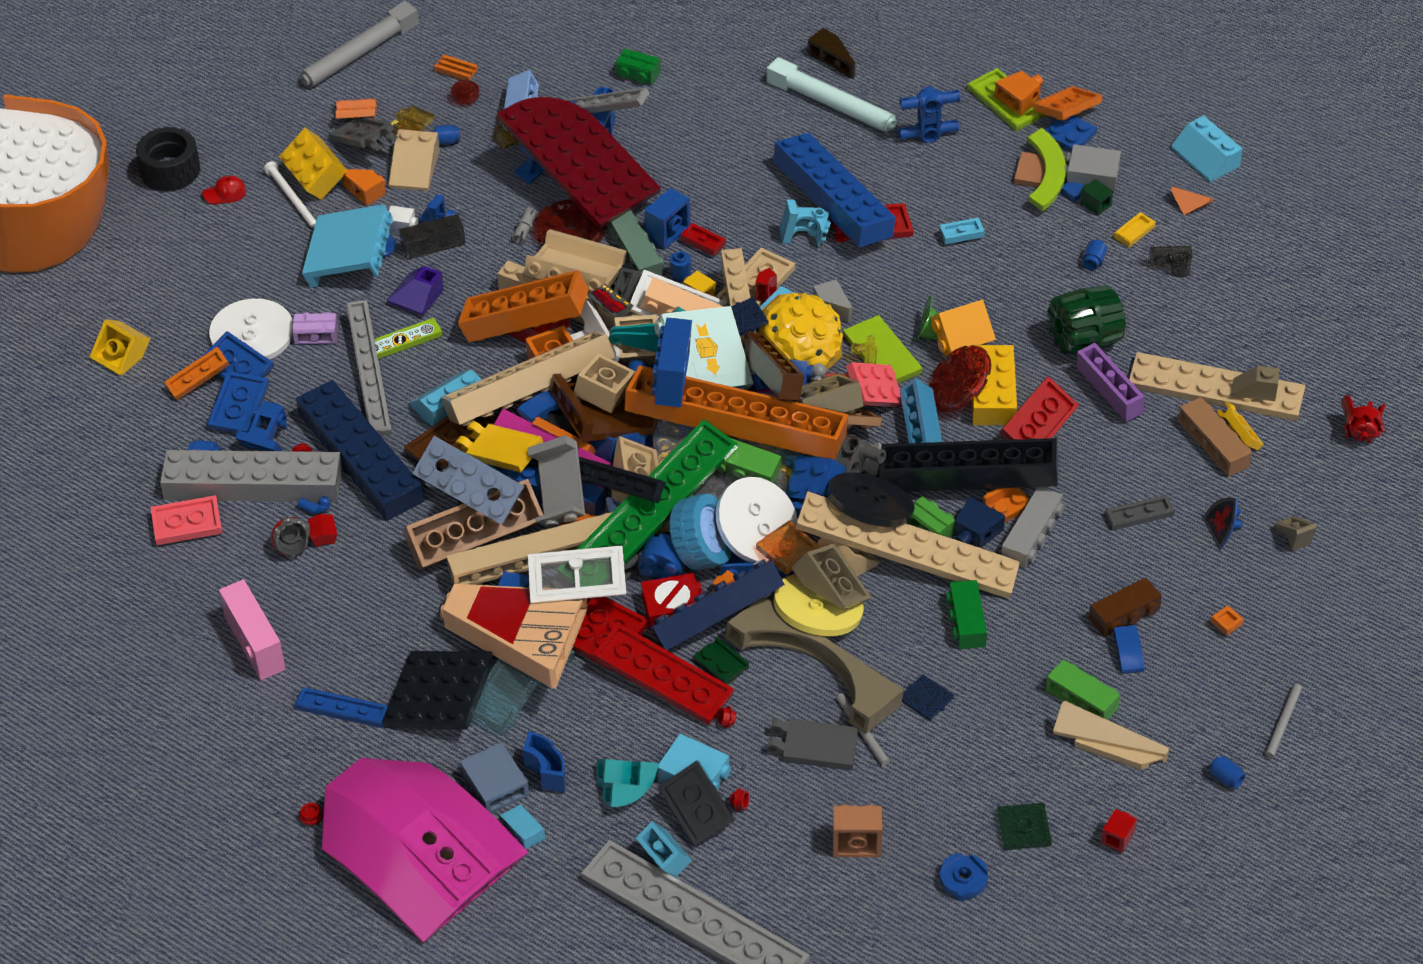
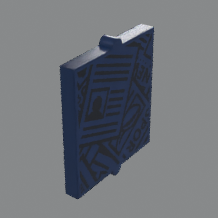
M754 297L740 303L736 302L735 305L731 306L739 336L744 335L745 332H754L755 329L769 323Z
M923 674L913 684H909V688L903 693L902 702L931 721L940 711L945 710V706L954 699V695Z

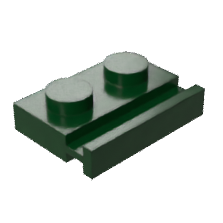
M718 637L715 638L712 644L709 643L693 655L695 663L711 676L727 685L738 678L745 669H749V662Z

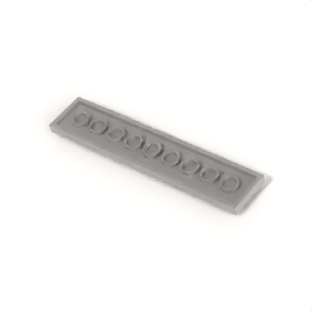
M611 840L605 844L581 873L583 880L728 964H807L810 960L808 953Z

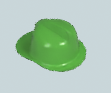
M932 295L926 301L916 341L919 337L938 340L936 332L933 331L931 326V316L938 314L937 311L931 308Z

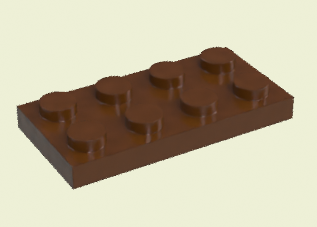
M447 416L405 445L404 450L411 458L419 462L433 436L438 437L457 449L461 447V445L456 444V440L460 436H465L473 443L476 439L471 438L470 435L473 431L467 429L469 425L462 426V424L459 425L451 422ZM489 416L474 418V421L484 428L488 424L494 425L495 423ZM444 459L439 460L436 465L437 470L443 469L448 465V462Z

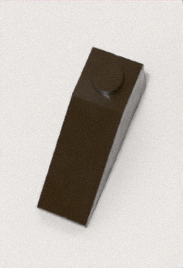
M822 28L808 39L809 55L851 79L855 77V61L836 34Z

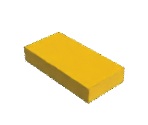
M1139 212L1115 231L1113 238L1127 247H1131L1155 228L1156 221Z

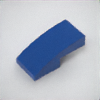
M550 390L526 401L518 408L517 412L533 423L536 417L543 420L547 419L550 411L560 409V407L551 395Z
M1136 625L1114 627L1113 635L1118 650L1117 658L1121 673L1144 671L1143 654Z

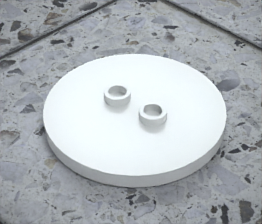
M266 299L241 300L228 305L214 317L209 330L211 344L213 345L228 331L270 360L281 354L291 343L293 338L292 317L283 306Z
M746 477L729 485L720 495L716 506L717 527L725 544L740 558L751 563H756L762 559L775 562L790 552L796 542L798 529H795L798 518L795 508L784 491L774 483L758 477Z

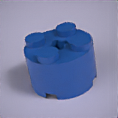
M660 533L659 537L652 536L646 542L638 559L639 573L644 577H651L653 579L681 575L685 566L674 549L671 535Z

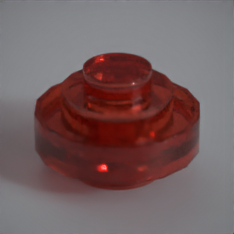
M470 80L458 81L451 87V98L459 104L473 103L480 96L479 86Z

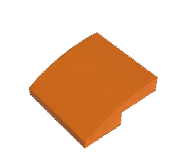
M377 98L336 101V118L376 116Z

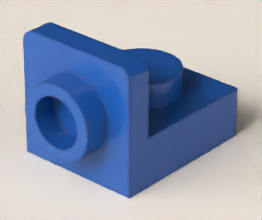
M437 194L428 203V206L419 217L420 222L436 227L439 225L446 214L444 196Z

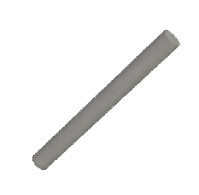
M1295 683L1291 689L1265 752L1267 758L1272 759L1275 756L1302 690L1300 684Z
M841 693L836 699L849 717L852 705L846 696ZM859 730L858 732L882 766L889 764L890 760L870 732L865 734Z

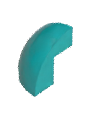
M597 759V784L599 787H603V802L609 807H621L637 801L651 787L656 777L658 763Z

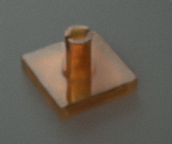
M790 520L756 543V549L786 575L793 571L791 567L806 552L820 548L803 531L795 529L796 525Z

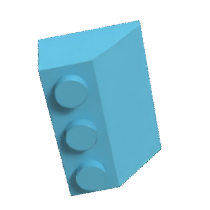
M1204 115L1188 123L1171 145V149L1208 182L1229 173L1241 165L1243 148Z
M472 369L459 372L410 401L409 405L430 426H434L448 416L440 397L482 379Z

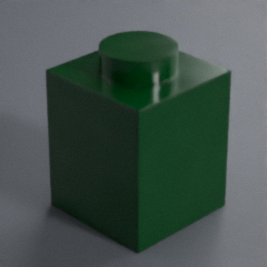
M1096 179L1084 185L1081 189L1080 204L1098 216L1112 206L1113 190Z

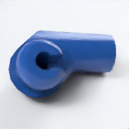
M322 496L319 498V502L313 503L305 498H300L297 507L310 514L322 513L329 510L330 499Z

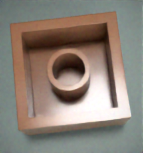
M833 806V857H881L882 806Z

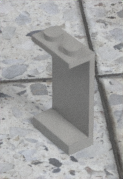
M562 436L528 447V455L538 460L544 515L536 517V522L544 525L546 528H554L559 523L573 522L578 517L585 516L577 441L567 436Z

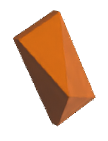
M1176 187L1171 188V192L1183 215L1213 203V198Z

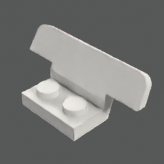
M586 299L581 312V317L585 322L584 330L570 335L571 338L575 340L596 331L607 334L609 340L607 327L591 300ZM610 342L615 358L611 360L618 362L620 350L616 344Z

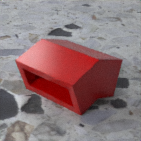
M769 267L759 272L755 281V300L765 302L777 290V274Z
M319 514L307 519L310 524L311 540L316 547L324 544H335L337 531L333 514Z

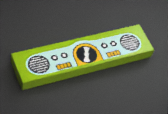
M431 318L375 338L378 359L439 338L443 334L435 318Z

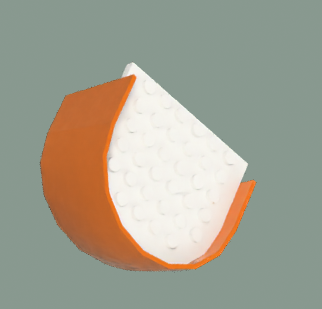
M4 94L3 100L6 109L0 108V272H38L62 264L82 250L99 227L105 205L109 177L107 141L99 123L79 107L54 100Z

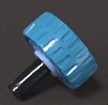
M708 493L679 500L674 505L670 515V531L661 533L671 535L674 549L680 560L688 568L697 571L721 566L730 559L733 553L723 541L717 527L716 506L719 499Z

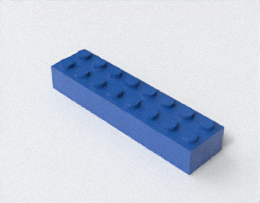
M803 133L775 142L773 162L819 208L829 212L828 217L858 247L893 237L896 217L810 133Z

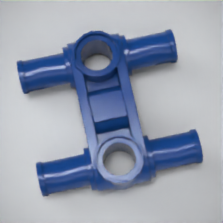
M925 87L916 96L899 98L901 111L917 108V123L915 126L898 128L900 140L917 137V139L931 143L936 141L942 133L958 132L959 124L957 119L941 122V111L943 104L961 101L959 89L941 92V90H936L933 87Z

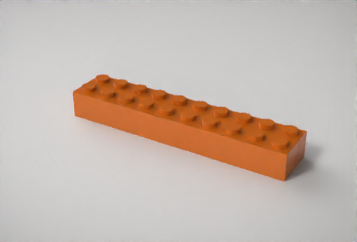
M641 365L637 368L625 393V411L691 427H696L705 419L725 435L821 458L835 460L847 434L849 414L794 401L783 402L777 397L686 376L681 407L655 405V396L651 395L654 382L653 368Z

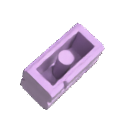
M336 313L294 314L293 337L295 344H337L338 320Z

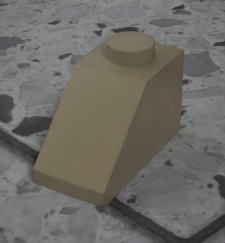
M1256 366L1233 378L1232 397L1275 401L1279 368Z

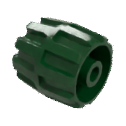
M1103 285L1077 289L1056 296L1049 303V308L1047 309V317L1051 321L1048 324L1049 331L1054 334L1053 342L1055 346L1060 345V351L1063 354L1077 353V351L1093 343H1096L1101 349L1117 343L1125 335L1126 319L1124 308L1118 294L1110 286Z

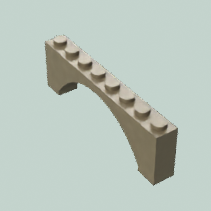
M765 597L758 599L727 622L725 639L742 650L746 647L755 646L783 647L806 653L829 666L841 678L849 692L852 706L848 722L865 734L901 706L904 693L902 688L826 637L809 634L789 625L777 613L774 603Z

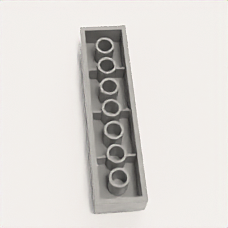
M166 450L160 484L164 500H192L216 495L217 501L298 502L300 498H305L311 502H319L320 497L326 496L330 499V502H338L343 469L340 452Z

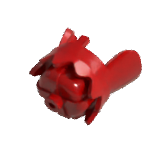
M1345 395L1342 398L1341 407L1346 417L1344 425L1346 438L1352 436L1355 441L1370 443L1372 439L1380 437L1381 432L1385 433L1382 415L1386 404H1382L1378 409L1373 408V402L1368 401L1367 406L1354 408L1353 400L1350 396Z

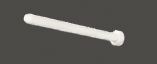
M274 161L268 162L264 167L266 174L272 175L310 227L314 228L316 220L279 173L278 165Z

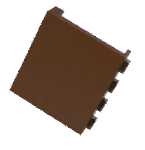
M561 373L553 374L550 393L582 442L605 440L606 437L615 438L631 433H639L640 435L654 434L658 419L625 411V398L610 413L575 396L574 389L576 383L567 384Z

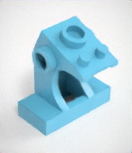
M787 200L779 228L782 243H791L792 236L796 232L807 231L810 236L816 238L817 246H820L821 241L826 240V236H823V233L827 234L831 221L827 220L829 212L824 211L822 208L797 207L795 200Z

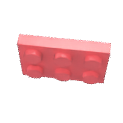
M852 362L846 366L849 377L860 382L863 405L900 407L902 405L900 388L891 365Z
M216 495L151 507L156 545L223 534Z

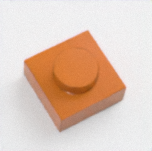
M1228 605L1211 616V623L1226 636L1242 626L1244 621Z

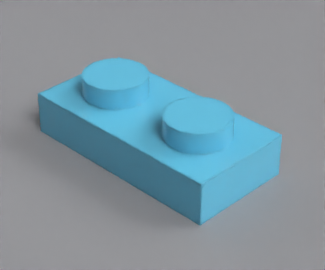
M979 217L939 225V232L945 245L982 238L985 233Z

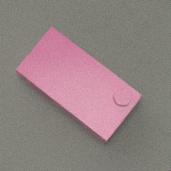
M243 579L219 589L225 619L259 679L263 680L286 670L280 640L245 580Z

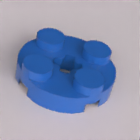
M962 853L953 854L942 863L939 876L940 884L948 894L954 896L957 900L966 901L968 898L978 896L987 887V866L976 855L970 854L969 857L962 856ZM959 873L964 875L968 873L969 876L967 879H961Z

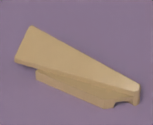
M1062 702L1053 734L1076 739L1074 747L1139 770L1148 768L1151 763L1162 761L1163 763L1167 761L1168 747L1069 702Z

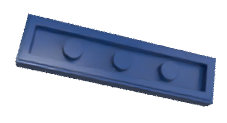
M302 687L295 703L296 710L378 728L384 727L382 720L388 708V705L305 687Z

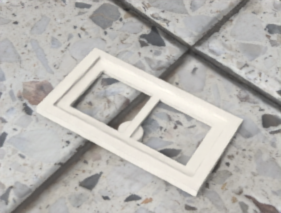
M644 270L630 301L633 305L630 312L640 316L657 315L641 308L644 295L653 277L723 307L726 301Z

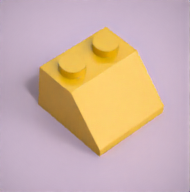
M105 319L89 357L115 373L123 375L143 358L151 338L121 321Z

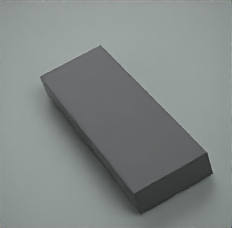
M1167 495L1105 509L1104 512L1112 531L1172 517L1175 514V510Z

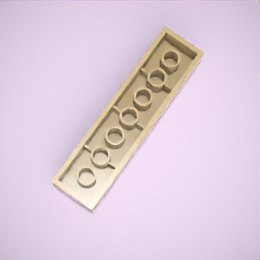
M594 331L440 398L449 420L466 426L474 421L476 417H488L494 414L493 410L497 408H509L518 399L524 401L533 397L532 393L539 390L540 392L550 390L553 374L561 373L566 382L571 381V377L579 374L597 353L609 359H614L615 355L607 334Z

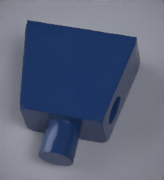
M969 497L955 520V540L982 548L1004 530L1005 515Z

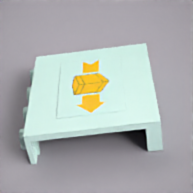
M731 306L664 313L654 322L655 333L660 337L661 325L665 326L666 317L692 320L690 355L686 376L735 388L742 387L745 390H748L754 384Z

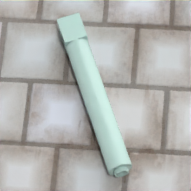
M777 57L767 67V83L787 91L790 88L886 133L893 130L896 125L894 114L797 70V65Z

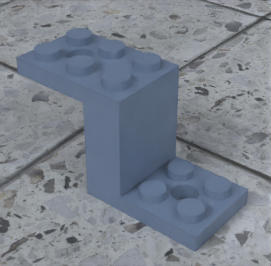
M433 436L412 473L501 525L504 524L525 487L436 436ZM442 459L448 462V469L444 472L438 471L436 467L437 462ZM493 488L500 491V497L496 501H491L488 498V492Z

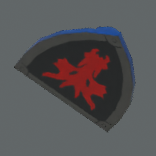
M1227 497L1216 501L1203 516L1219 550H1222L1227 543L1233 529L1242 528V521L1236 520L1241 513V510L1237 507L1238 498Z

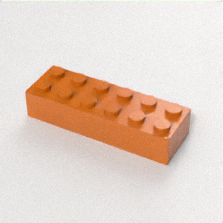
M579 270L468 297L458 325L467 341L473 342L482 341L493 336L498 337L510 332H519L530 327L535 328L546 323H556L567 318H575L581 315L589 289Z

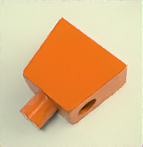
M1019 71L995 82L994 97L1021 116L1033 106L1034 102L1039 100L1043 79L1038 74L1030 77L1023 71Z

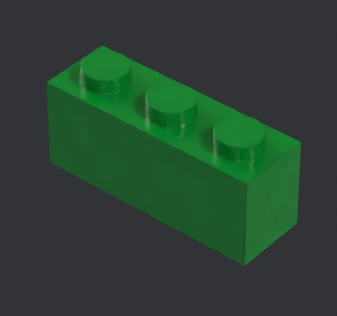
M977 580L950 582V590L946 592V603L951 605L949 619L950 623H954L955 626L952 627L953 640H957L959 649L986 647L987 630Z

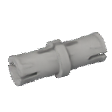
M531 207L525 208L522 218L516 224L517 229L512 236L513 242L519 237L516 244H523L527 234L533 228L532 223L537 212L534 209L530 215Z

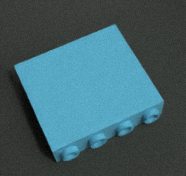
M385 204L324 214L317 217L302 272L310 288L318 286L321 276L370 268L373 275L378 277L379 269L382 266V257L386 250L387 238H389L390 226L393 223L392 214L388 212Z

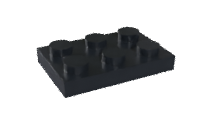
M698 760L658 786L696 847L736 821Z

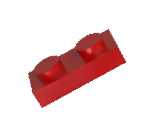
M691 223L681 233V241L712 256H715L726 245L725 238L694 223Z

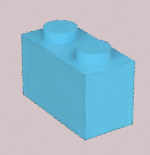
M653 821L636 837L637 841L660 868L674 877H677L692 861L669 832Z

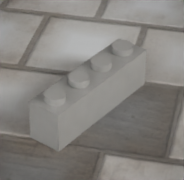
M1037 487L1003 543L1001 555L1020 561L1019 567L1026 569L1029 562H1034L1038 547L1044 545L1047 532L1053 530L1056 517H1060L1064 511L1065 505L1062 504L1063 494L1045 487Z

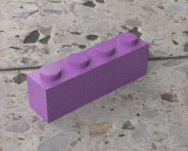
M1096 343L1077 351V369L1125 422L1144 413L1145 396Z

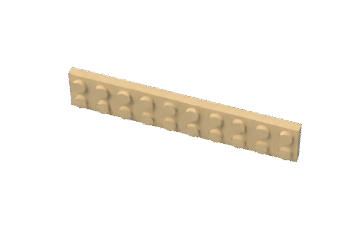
M808 491L795 529L956 582L977 580L980 590L1010 599L1020 564L1018 560L909 524L896 527H881L860 522L838 510L829 498Z

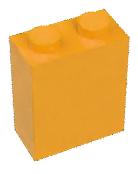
M983 300L931 316V326L933 331L936 332L938 347L943 356L969 349L971 345H982L996 340Z

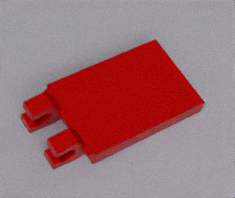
M905 203L885 204L884 206L896 217L892 238L913 237L914 230ZM830 220L831 228H835L836 234H834L835 242H846L850 238Z

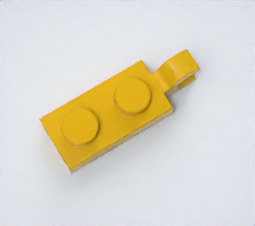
M1226 401L1227 411L1224 412L1218 409V415L1228 420L1229 428L1240 436V440L1245 445L1259 450L1264 445L1243 416L1237 413L1235 406Z

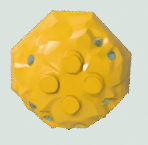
M806 293L781 294L776 296L762 309L769 323L759 327L758 332L765 333L789 360L810 361V366H813L815 363H821L825 365L828 371L841 359L843 333L841 332L839 314L832 309L830 304H825L817 295Z

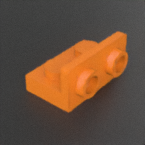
M998 488L988 492L983 497V504L1005 515V523L1022 514L1030 501V498L1020 488Z

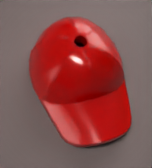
M233 175L220 177L215 185L202 191L205 201L210 205L236 202L243 199L246 194L243 181Z

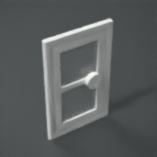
M622 546L528 554L531 603L626 595Z

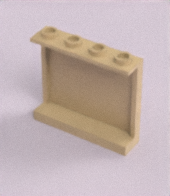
M549 229L543 247L535 256H526L524 275L544 279L579 270L589 289L588 293L604 284L608 287L612 285L619 276L622 265L625 264L627 251Z

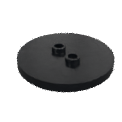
M855 472L838 474L830 480L827 488L828 498L838 510L855 520L870 525L896 527L906 524L911 520L915 509L913 500L904 490L885 479L869 474Z

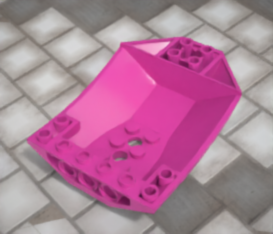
M360 758L325 786L322 850L338 861L369 888L423 944L529 853L473 796L448 775L429 763ZM426 833L433 834L436 837V842L432 845L424 843L423 835ZM443 850L450 851L453 858L444 860L440 857L439 853Z

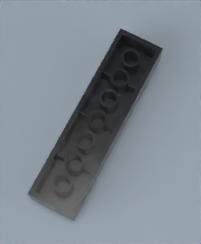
M1057 438L881 444V449L886 451V458L879 466V476L881 479L895 484L904 491L1058 486Z

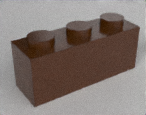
M1145 577L1091 604L1089 620L1106 637L1113 633L1114 627L1135 624L1140 619L1155 614L1160 610L1162 595Z

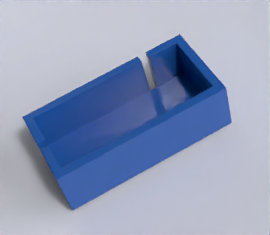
M666 317L665 326L661 325L651 393V395L655 396V405L681 407L690 355L692 320Z

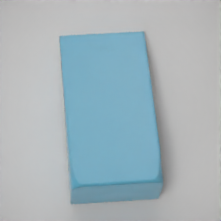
M521 804L500 815V818L525 849L545 839V830Z

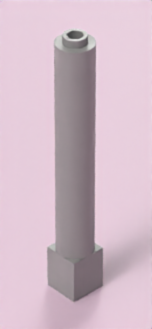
M404 1L389 10L388 17L302 70L301 82L305 86L312 88L395 34L400 33L403 35L419 25L417 9Z

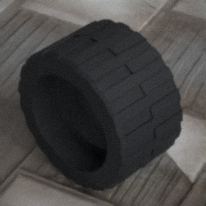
M177 127L157 128L146 133L137 143L136 155L141 178L149 187L164 191L178 190L191 184L198 177L200 161L196 141L192 134L184 129ZM166 157H177L168 161H159Z

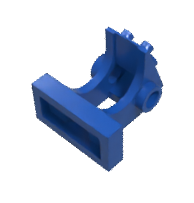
M264 401L261 406L255 409L254 419L248 433L238 430L235 439L242 446L258 451H282L281 446L273 441L279 426L287 429V415L285 414L284 406ZM265 420L269 423L267 430L260 428Z

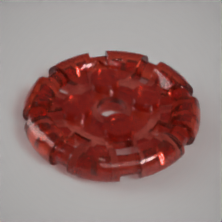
M564 199L553 202L552 206L544 207L537 214L533 224V232L537 241L542 243V246L545 244L546 234L549 229L599 243L605 235L606 225L598 229L572 199Z
M978 345L959 347L949 353V357L938 364L932 374V382H929L928 385L933 389L936 410L945 413L950 412V410L952 412L961 410L970 404V400L973 397L977 398L988 382L987 375L991 374L992 367L991 358L983 347Z

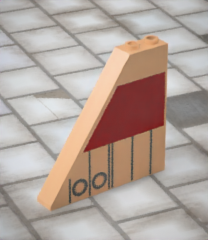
M454 584L451 592L447 593L445 604L441 606L440 616L444 619L446 629L485 651L493 652V655L548 687L556 688L588 609L586 598L531 603L530 588Z

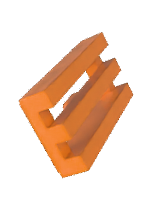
M444 54L441 57L442 60L439 59L438 64L434 66L435 72L467 82L471 80L478 70L476 64Z

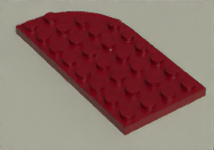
M533 97L518 101L497 113L496 118L598 229L659 194L661 191V187L591 113L579 105L559 98Z

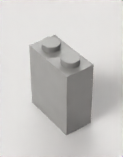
M1073 144L1072 152H1068L1066 164H1069V166L1065 165L1067 183L1073 182L1086 185L1096 179L1115 192L1121 151Z

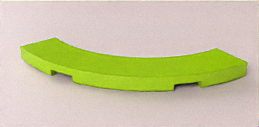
M1040 128L1028 136L1027 142L1044 159L1045 176L1040 186L1029 195L1028 201L1041 211H1044L1057 199L1059 192L1064 186L1066 162L1056 140L1047 131Z

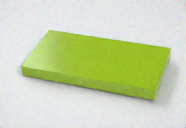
M998 68L967 83V89L1016 132L1045 117L1041 113L1033 111V106L1020 116L994 97L995 82L1007 77Z
M879 315L843 330V336L865 363L891 365L895 372L897 383L922 373L923 368Z

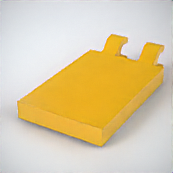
M472 421L467 427L468 430L473 431L470 436L476 439L474 443L465 436H460L456 440V444L461 445L460 451L473 456L481 462L520 473L532 459L528 455V447L543 443L541 436L488 424L484 428L475 421Z

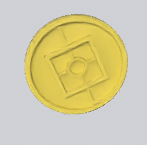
M796 574L782 579L785 585L775 590L773 603L777 613L789 625L800 631L818 636H838L854 630L862 619L863 603L842 610L806 588L798 580Z

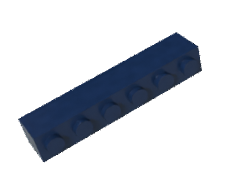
M765 559L754 563L752 565L754 569L747 573L745 570H742L733 575L734 580L726 584L725 581H722L713 586L714 591L706 595L705 592H702L693 597L694 602L686 605L682 603L675 607L673 614L669 616L663 614L653 620L655 624L650 627L661 647L668 650L784 586L785 584L774 563L770 560L765 561Z

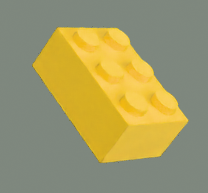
M304 128L279 156L304 189L320 200L328 194L348 171L324 141L307 128Z

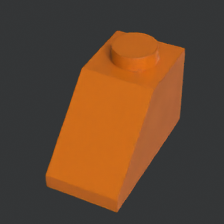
M347 169L348 171L342 177V185L366 206L386 195V182L381 175H377L373 170Z

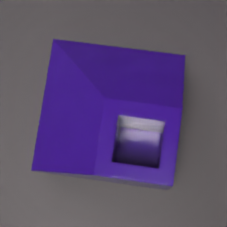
M422 266L408 273L387 299V303L423 316L444 290L442 272Z

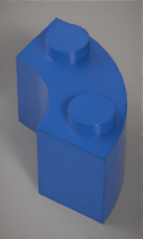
M528 731L523 748L524 766L533 769L539 774L542 789L565 793L566 776L562 754L559 753L551 740L540 734Z

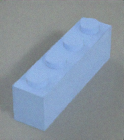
M530 70L509 78L504 109L518 101L537 97L539 84Z

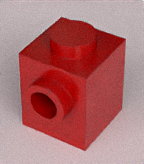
M1115 809L1103 828L1101 843L1123 853L1135 834L1137 818L1127 812Z

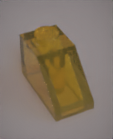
M411 105L406 109L400 108L394 114L396 118L391 124L397 131L399 129L422 131L436 116L433 113Z

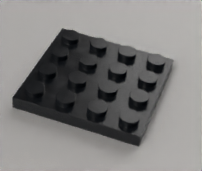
M410 651L383 717V726L385 728L468 730L495 660L493 652Z

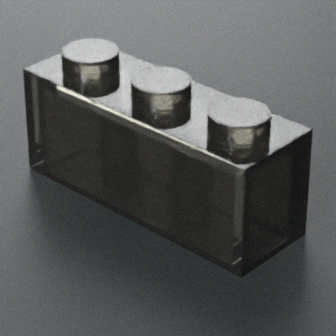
M458 214L399 229L401 247L407 260L466 245L464 227Z

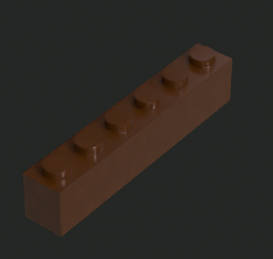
M745 332L742 346L748 365L780 401L792 402V400H800L804 374L765 333Z

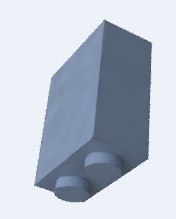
M502 742L460 761L461 774L478 802L490 813H494L529 796L528 781Z

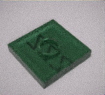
M1044 803L997 806V816L1004 851L1051 847L1052 840Z

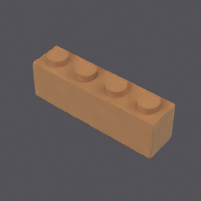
M1200 397L1180 406L1178 422L1228 477L1250 467L1251 449L1239 439L1236 432L1226 425L1224 419L1216 414L1209 403H1206Z

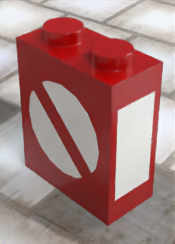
M694 573L641 582V597L646 616L649 619V627L655 624L653 621L655 618L663 614L666 616L673 614L675 607L682 603L686 605L694 602L693 597L702 593L701 583L696 581Z

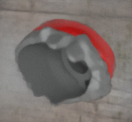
M297 517L281 519L272 529V546L279 554L290 556L291 558L304 553L308 545V538L310 537V524Z

